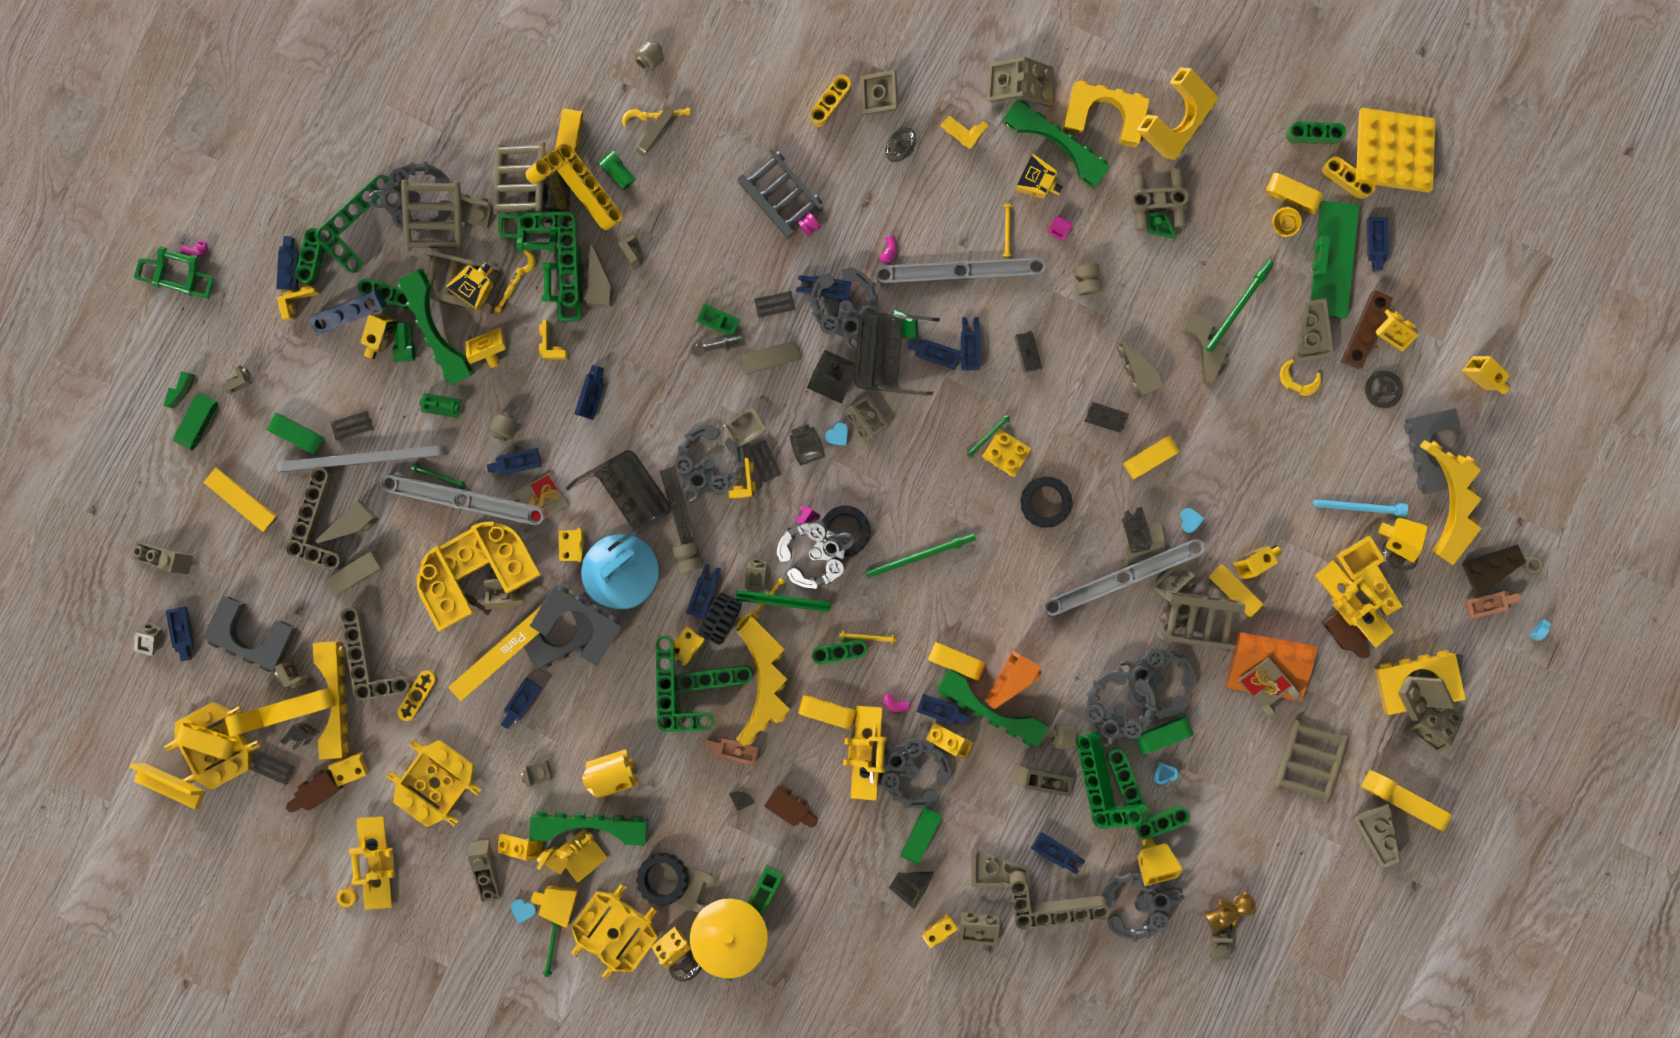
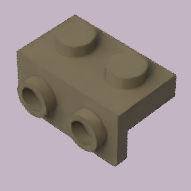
M498 579L484 580L486 590L484 605L486 610L524 606L525 585L506 594Z
M293 661L281 663L274 667L276 670L275 676L279 682H282L284 688L290 686L292 689L301 687L309 683L308 679L313 677L312 674L300 676Z

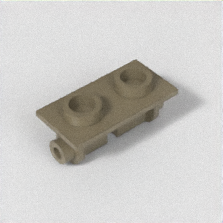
M1182 604V607L1179 608L1180 613L1178 614L1175 629L1179 628L1180 624L1188 621L1189 605ZM1171 609L1159 616L1161 622L1164 623V631L1168 627ZM1198 609L1196 620L1200 616V609Z

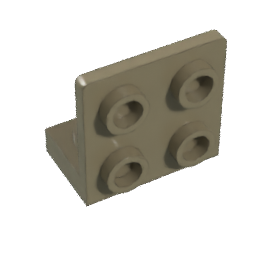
M1406 677L1398 692L1411 720L1419 721L1426 707L1455 708V703L1443 679Z
M1426 707L1421 719L1409 725L1407 731L1438 754L1452 746L1464 718L1453 709Z

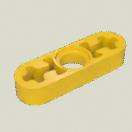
M422 671L416 678L398 709V716L401 720L409 721L416 717L437 681V676L433 671ZM430 675L429 679L432 681L427 682L424 688L417 686L418 684L423 685L425 681L423 676ZM415 690H419L422 693L420 701H416L412 697ZM411 703L415 704L410 709L412 715L405 716L403 709L409 708Z

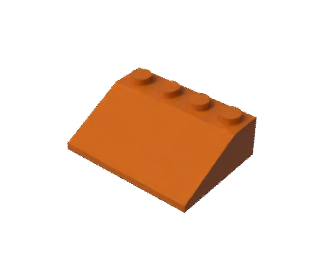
M1236 631L1234 644L1237 645V649L1232 650L1226 688L1247 692L1238 679L1270 657L1289 681L1301 692L1302 698L1298 701L1302 702L1314 666L1317 646ZM1289 693L1281 697L1294 700Z
M1012 651L985 701L993 709H996L1030 686L1033 681L1037 682L1042 673L1040 671L1041 666Z

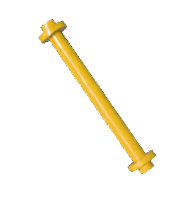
M1010 203L1003 205V208H1005V254H1003V257L1005 259L1012 257V254H1010V208L1013 205H1010Z
M844 631L839 634V638H842L841 641H843V638L886 641L891 642V644L896 642L894 635L884 637L844 634Z

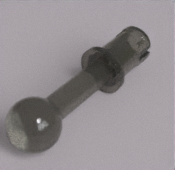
M744 334L732 337L724 336L723 341L708 344L695 342L691 346V353L695 357H701L707 351L722 348L729 351L731 348L746 346V341L743 340L745 337Z

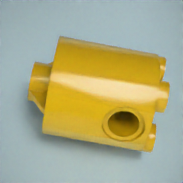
M627 749L587 761L584 775H582L586 790L597 799L639 785L636 774H633L632 770L635 769L633 758H630Z

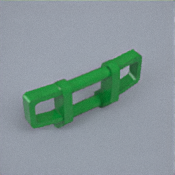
M518 213V215L501 214L498 216L499 235L503 238L517 239V252H524V250H549L550 252H556L558 233H550L549 242H525V231L519 225V219L524 213ZM505 219H517L518 235L503 233V221ZM530 219L526 223H534V221ZM547 219L544 223H550L551 226L553 219Z
M579 245L581 300L577 307V316L574 318H564L560 296L551 295V270L559 271L558 248L557 263H542V269L544 270V295H542V302L557 303L560 321L580 322L583 297L581 296V271H583L581 246ZM575 295L567 296L566 303H573Z
M162 246L158 248L157 260L140 258L134 274L135 279L150 283L155 287L160 288L162 286L184 292L188 296L195 295L206 299L211 297L215 282L214 278L199 272L198 256H188L173 252ZM168 258L188 263L189 272L185 285L164 279ZM146 263L157 265L153 280L141 277L143 266ZM198 275L208 280L204 294L194 292Z

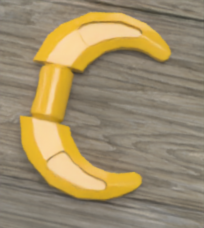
M1291 359L1284 363L1279 375L1280 381L1286 389L1290 388L1298 392L1300 396H1309L1319 389L1321 385V374L1319 372L1316 374L1313 383L1301 386L1292 381L1293 379L1289 373L1290 366L1294 360Z

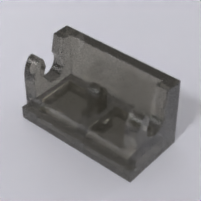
M1028 331L1027 333L1016 334L1014 340L1023 373L1042 369L1033 332Z
M1091 402L1089 403L1084 422L1121 433L1129 413Z
M1143 507L1137 508L1133 514H1130L1129 510L1126 511L1124 518H1122L1131 553L1148 551L1151 548L1152 538Z
M306 721L292 725L280 742L286 745L289 741L294 740L296 744L293 745L292 749H296L303 741V745L309 744L320 732Z

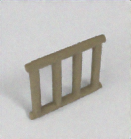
M539 142V145L510 147L497 144L493 214L497 215L502 211L533 210L537 213H542L544 180L539 184L502 185V174L526 173L527 169L532 166H503V155L538 153L539 160L546 155L545 142ZM536 191L535 203L501 204V193Z
M402 180L404 250L410 251L411 248H455V251H462L460 181H453V184L409 183L407 180ZM409 191H453V203L410 202ZM410 210L454 211V222L411 221ZM411 229L454 230L455 241L411 240Z
M1295 720L1278 771L1275 787L1281 788L1283 786L1321 798L1325 803H1329L1349 736L1342 735L1341 737L1303 725L1299 720ZM1299 731L1338 743L1336 755L1296 743ZM1293 750L1333 762L1330 773L1290 761ZM1287 769H1293L1328 780L1325 791L1286 780Z

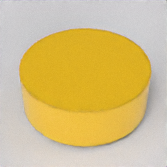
M351 887L343 888L337 895V902L345 908L354 905L358 899L356 890Z

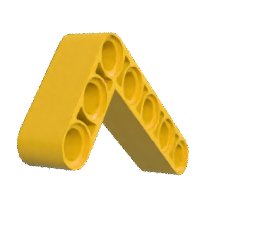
M561 144L527 169L526 178L532 184H539L558 171L602 229L610 230L622 220L621 211L570 145Z
M326 688L225 718L229 735L232 737L334 707L335 704L330 688Z
M1369 770L1360 786L1442 832H1445L1453 817L1452 814L1374 771Z

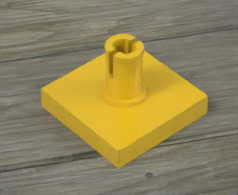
M501 327L465 341L468 362L472 364L486 358L490 368L500 364L496 353L506 349L504 333Z

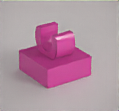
M1062 215L1055 216L1047 233L1064 241L1072 227L1071 220L1065 221L1061 219Z
M800 507V510L803 511L800 517L795 515L794 518L797 520V523H807L818 520L821 515L809 507Z

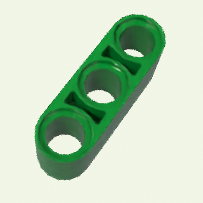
M1296 122L1287 130L1286 138L1291 143L1333 145L1345 137L1346 128L1340 123ZM1293 129H1298L1301 135L1296 136L1293 133ZM1313 129L1319 132V137H1315L1313 135ZM1332 130L1338 132V138L1332 135Z
M310 228L305 232L296 268L297 279L307 285H313L317 282L325 252L317 241H312L316 228ZM321 231V233H320V238H321L323 241H326V240H327V237H326V235ZM312 252H314V254H315L314 259L311 260V261H309V260H308L309 254L312 253ZM310 271V277L305 280L304 273Z
M366 278L359 281L357 288L360 294H366L365 287L368 284L372 285L371 291L380 289L382 295L385 290L389 289L391 293L385 299L386 303L403 309H409L407 303L402 304L401 302L405 294H402L399 288Z
M198 393L178 427L173 441L191 451L194 450L218 407V402L202 393Z
M278 413L274 414L266 429L314 455H317L325 437Z
M861 640L818 646L812 652V659L817 664L857 659L866 654L867 646ZM855 644L863 645L864 650L861 654L853 652ZM836 647H842L845 650V654L842 657L834 655ZM823 650L826 653L825 659H816V651Z
M1183 716L1142 732L1136 740L1141 753L1148 754L1193 736L1194 733L1187 716Z
M924 807L901 851L900 857L918 865L942 815Z

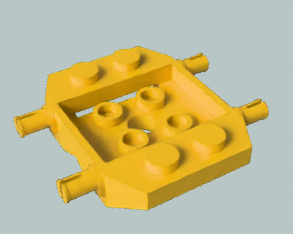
M212 702L175 722L174 741L164 745V748L168 753L177 747L180 748L192 771V775L182 780L188 781L190 784L196 781L209 790H213L251 769L253 750L262 746L258 739L249 744L242 734L232 736L236 739L232 754L238 751L239 754L209 770L206 768L223 759L176 744L182 723H190L207 728L223 720L221 724L209 730L230 736L225 718L243 713L244 710L241 709L240 705L230 710L216 702Z
M413 739L409 746L418 752V756L405 774L399 777L390 771L386 775V778L396 785L393 803L426 827L442 820L455 827L459 820L453 817L450 811L466 789L473 792L476 796L482 790L473 784L474 764L441 739L427 746H422ZM433 777H437L440 780L439 787L431 785ZM409 785L440 807L439 810L408 788Z
M620 884L613 893L596 891L571 925L576 941V946L571 951V954L575 953L574 956L578 957L582 949H585L596 955L608 966L602 974L603 978L606 976V980H609L613 972H633L658 938V934L652 924V919L658 910H654L655 907L651 906L647 914L643 916L621 900L622 894L627 889L624 886L621 890L623 884ZM610 906V911L599 924L597 929L594 931L590 938L587 937L594 928V926L597 924V922L600 920L602 915ZM639 927L640 930H639V931L637 932V934L634 936V938H633L632 941L629 943V945L626 947V949H625L624 952L621 954V956L617 959L616 957L618 956V954L620 953V951L623 949V947L626 945V943L628 942V940L631 938V936L634 934V932L636 931V929ZM609 929H617L619 936L616 938L610 937Z

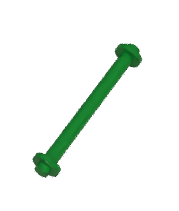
M1003 415V419L970 451L967 450L969 457H974L973 454L1006 422H1010L1008 415Z
M417 462L412 464L411 468L414 472L418 470L456 485L459 489H464L466 486L463 480L459 482L418 466Z
M551 922L553 929L545 971H542L545 977L552 975L550 968L557 928L560 926L554 922Z

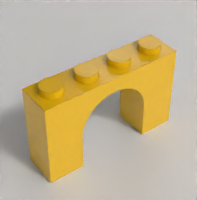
M1180 67L1170 81V84L1185 101V116L1180 125L1171 130L1158 116L1147 114L1136 129L1166 159L1175 160L1180 156L1185 145L1192 139L1197 128L1202 125L1205 117L1214 108L1215 103L1219 99L1208 85L1190 68Z
M1080 80L1074 82L1062 131L1081 135L1084 130L1088 109L1096 103L1108 102L1120 110L1123 119L1118 144L1137 148L1140 144L1141 135L1136 129L1146 116L1150 99L1145 98V95L1139 93L1134 95L1127 94V91L1122 89L1114 91L1104 85L1092 86L1087 81Z
M1449 650L1437 652L1436 656L1430 657L1429 654L1417 656L1418 659L1416 660L1405 658L1398 660L1399 663L1391 665V662L1379 664L1380 667L1374 668L1384 713L1392 715L1407 711L1398 692L1406 677L1418 669H1427L1435 678L1443 679L1454 702L1465 700L1456 654L1449 653Z

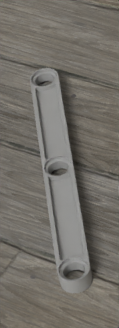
M1036 257L884 265L878 268L876 278L881 284L1029 277L1041 275L1046 269V263L1043 259ZM1040 262L1042 270L1040 272L1033 271L1032 263ZM964 266L966 274L963 276L957 275L955 272L956 267ZM881 270L889 271L890 277L887 280H882L879 277Z
M431 446L276 462L277 472L311 470L317 467L331 468L447 456L446 446Z
M394 474L384 476L380 482L382 489L389 493L531 525L541 524L546 519V512L541 507ZM388 478L394 480L395 486L393 488H389L386 485ZM461 494H464L468 499L466 505L459 502ZM533 511H538L541 514L539 521H535L532 518Z
M1191 540L1046 601L1044 610L1049 616H1056L1199 557L1203 554L1205 546L1200 540ZM1192 543H1198L1201 546V551L1198 554L1191 552L1190 546ZM1125 572L1129 575L1130 579L1127 583L1119 581L1120 573ZM1050 602L1057 603V612L1050 613L1047 610V605Z

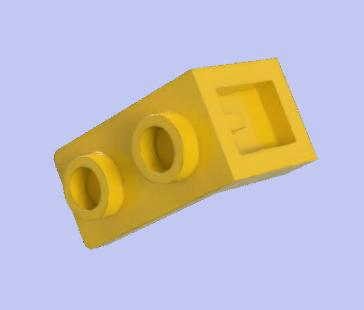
M951 116L941 124V127L948 134L954 136L963 146L969 149L979 141L989 126L982 121L978 126L974 125L969 131Z
M312 286L301 288L299 292H283V296L277 297L282 320L287 322L295 320L294 314H296V309L291 301L319 295V290L312 288Z
M543 319L542 324L539 326V334L542 336V343L539 344L540 355L545 360H568V351L563 350V347H552V350H549V321Z
M745 458L748 489H744V486H734L733 490L728 491L730 499L753 497V492H756L755 481L751 480V473H754V464L750 462L749 458Z
M937 723L933 724L926 738L929 742L965 760L974 744L971 740L963 738Z
M499 834L497 852L522 860L538 859L542 853L543 841Z
M552 846L550 849L546 848L537 859L539 863L537 869L540 870L546 865L561 875L566 867L554 853L558 848Z

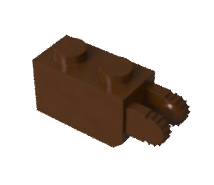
M1337 610L1321 621L1341 649L1353 651L1360 658H1369L1371 651L1365 644V641L1368 639L1357 626L1349 625Z
M322 769L313 775L314 780L309 783L306 780L297 787L298 791L294 793L295 798L287 803L286 809L290 813L302 807L304 810L310 811L343 789V786L337 787L331 770L324 772Z
M777 785L764 807L792 826L799 825L802 822L810 828L815 827L818 818L809 811L808 801L801 796L795 797L792 795V790L788 787Z

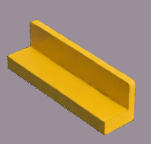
M131 763L130 768L137 771L134 782L188 807L200 809L205 790L149 764Z

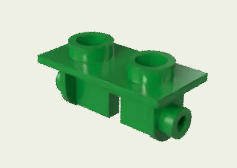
M424 393L423 398H420L419 405L421 406V412L459 418L462 399Z

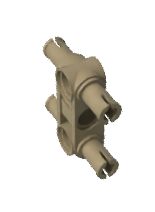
M1183 169L1170 170L1172 187L1158 189L1145 188L1144 171L1132 172L1134 189L1131 192L1130 205L1132 212L1136 216L1137 231L1148 229L1147 212L1172 210L1174 211V228L1186 227L1185 210L1188 207L1189 195L1186 187L1183 185ZM1175 194L1181 195L1183 199L1181 203L1175 201ZM1136 197H1142L1145 202L1144 205H1139L1136 202Z

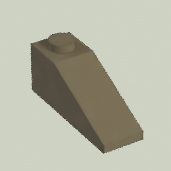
M356 501L315 541L317 543H327L365 530L368 531L376 524L374 521L378 517L363 501Z
M1016 764L1012 783L1025 789L1071 797L1075 778Z

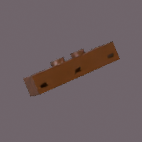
M1377 290L1370 293L1340 362L1356 369L1363 367L1377 334L1375 331L1381 326L1386 315L1385 311L1389 308L1393 297ZM1376 298L1385 300L1383 308L1375 306ZM1354 350L1362 352L1360 361H1355L1352 358Z

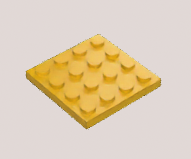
M1361 108L1359 110L1356 182L1430 193L1433 190L1435 118Z

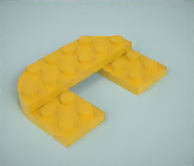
M495 522L478 523L471 526L470 530L440 547H434L425 555L420 563L422 565L419 574H417V589L438 632H442L474 614L457 581L487 564H491L506 594L541 576L525 545V541L515 530Z

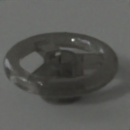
M904 127L891 135L885 147V155L889 161L900 162L913 153L916 144L914 130ZM908 133L911 140L905 141L902 134ZM895 140H897L895 148L891 152L892 144Z
M1378 371L1367 380L1365 394L1372 405L1383 409L1395 406L1402 398L1403 384L1400 378L1393 372ZM1384 376L1392 378L1397 385V389L1393 382L1385 381ZM1375 379H1378V392L1372 396L1371 385ZM1384 386L1387 387V392L1383 391ZM1391 395H1395V396H1396V397H1395L1392 401H1390V402H1387V403L1378 402V400H1379L1382 396H1385V397L1391 396Z
M1386 542L1382 545V556L1391 567L1407 571L1417 566L1419 557H1417L1414 563L1403 565L1407 559L1394 552L1389 556Z
M691 949L682 962L678 964L675 962L669 967L671 976L679 982L692 980L702 970V967L693 959ZM682 969L686 976H680L676 971Z

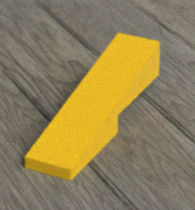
M217 467L214 468L203 482L262 532L277 517L275 513L247 493L246 489Z

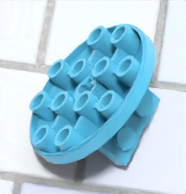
M612 535L595 543L587 552L581 568L582 582L588 595L597 604L612 610H627L642 604L653 593L659 578V566L654 552L644 541L630 535Z

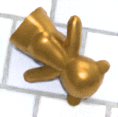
M1245 891L1240 896L1234 898V903L1225 899H1219L1217 901L1219 907L1216 910L1203 912L1215 934L1229 927L1230 931H1235L1241 916L1256 913V903L1253 897Z

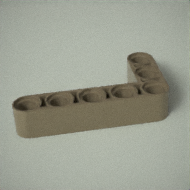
M317 467L312 470L286 545V553L290 557L326 569L337 570L344 565L345 559L343 555L311 544L333 480L331 470ZM321 471L325 473L323 481H320L318 478ZM315 489L319 491L317 499H314L312 496ZM309 507L313 510L310 518L306 515V510ZM302 526H305L307 529L304 536L300 533ZM296 544H299L301 548L298 554L294 552ZM314 550H317L319 553V557L316 560L312 558ZM332 556H335L337 559L335 566H332L330 563Z
M357 607L345 608L341 612V623L354 697L359 701H366L409 692L413 681L408 676L374 681L363 613ZM350 611H353L355 613V619L353 621H351L348 617ZM353 630H356L359 634L356 640L351 636ZM356 649L362 652L360 659L355 656ZM359 668H363L365 671L363 678L358 675ZM400 680L405 681V683H406V688H405V690L400 689V687H399V681H400ZM382 683L387 686L386 693H382L380 690ZM362 687H366L368 689V695L366 697L363 696L361 693Z
M1015 871L1010 875L1009 881L1015 924L1021 930L1103 921L1110 915L1107 899L1103 896L1030 904L1025 873Z

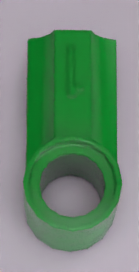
M613 150L598 162L602 169L608 175H611L623 190L630 187L636 180Z
M405 323L395 324V345L392 348L394 362L415 361L416 352L412 344V325Z

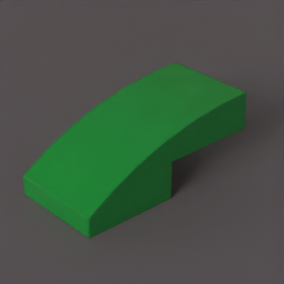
M706 304L702 305L696 322L730 337L733 336L740 319Z
M181 371L176 389L168 387L163 406L175 408L179 405L191 388L195 375Z

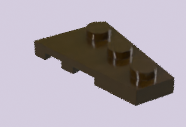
M1517 544L1462 563V566L1478 599L1505 577L1521 567L1526 561Z

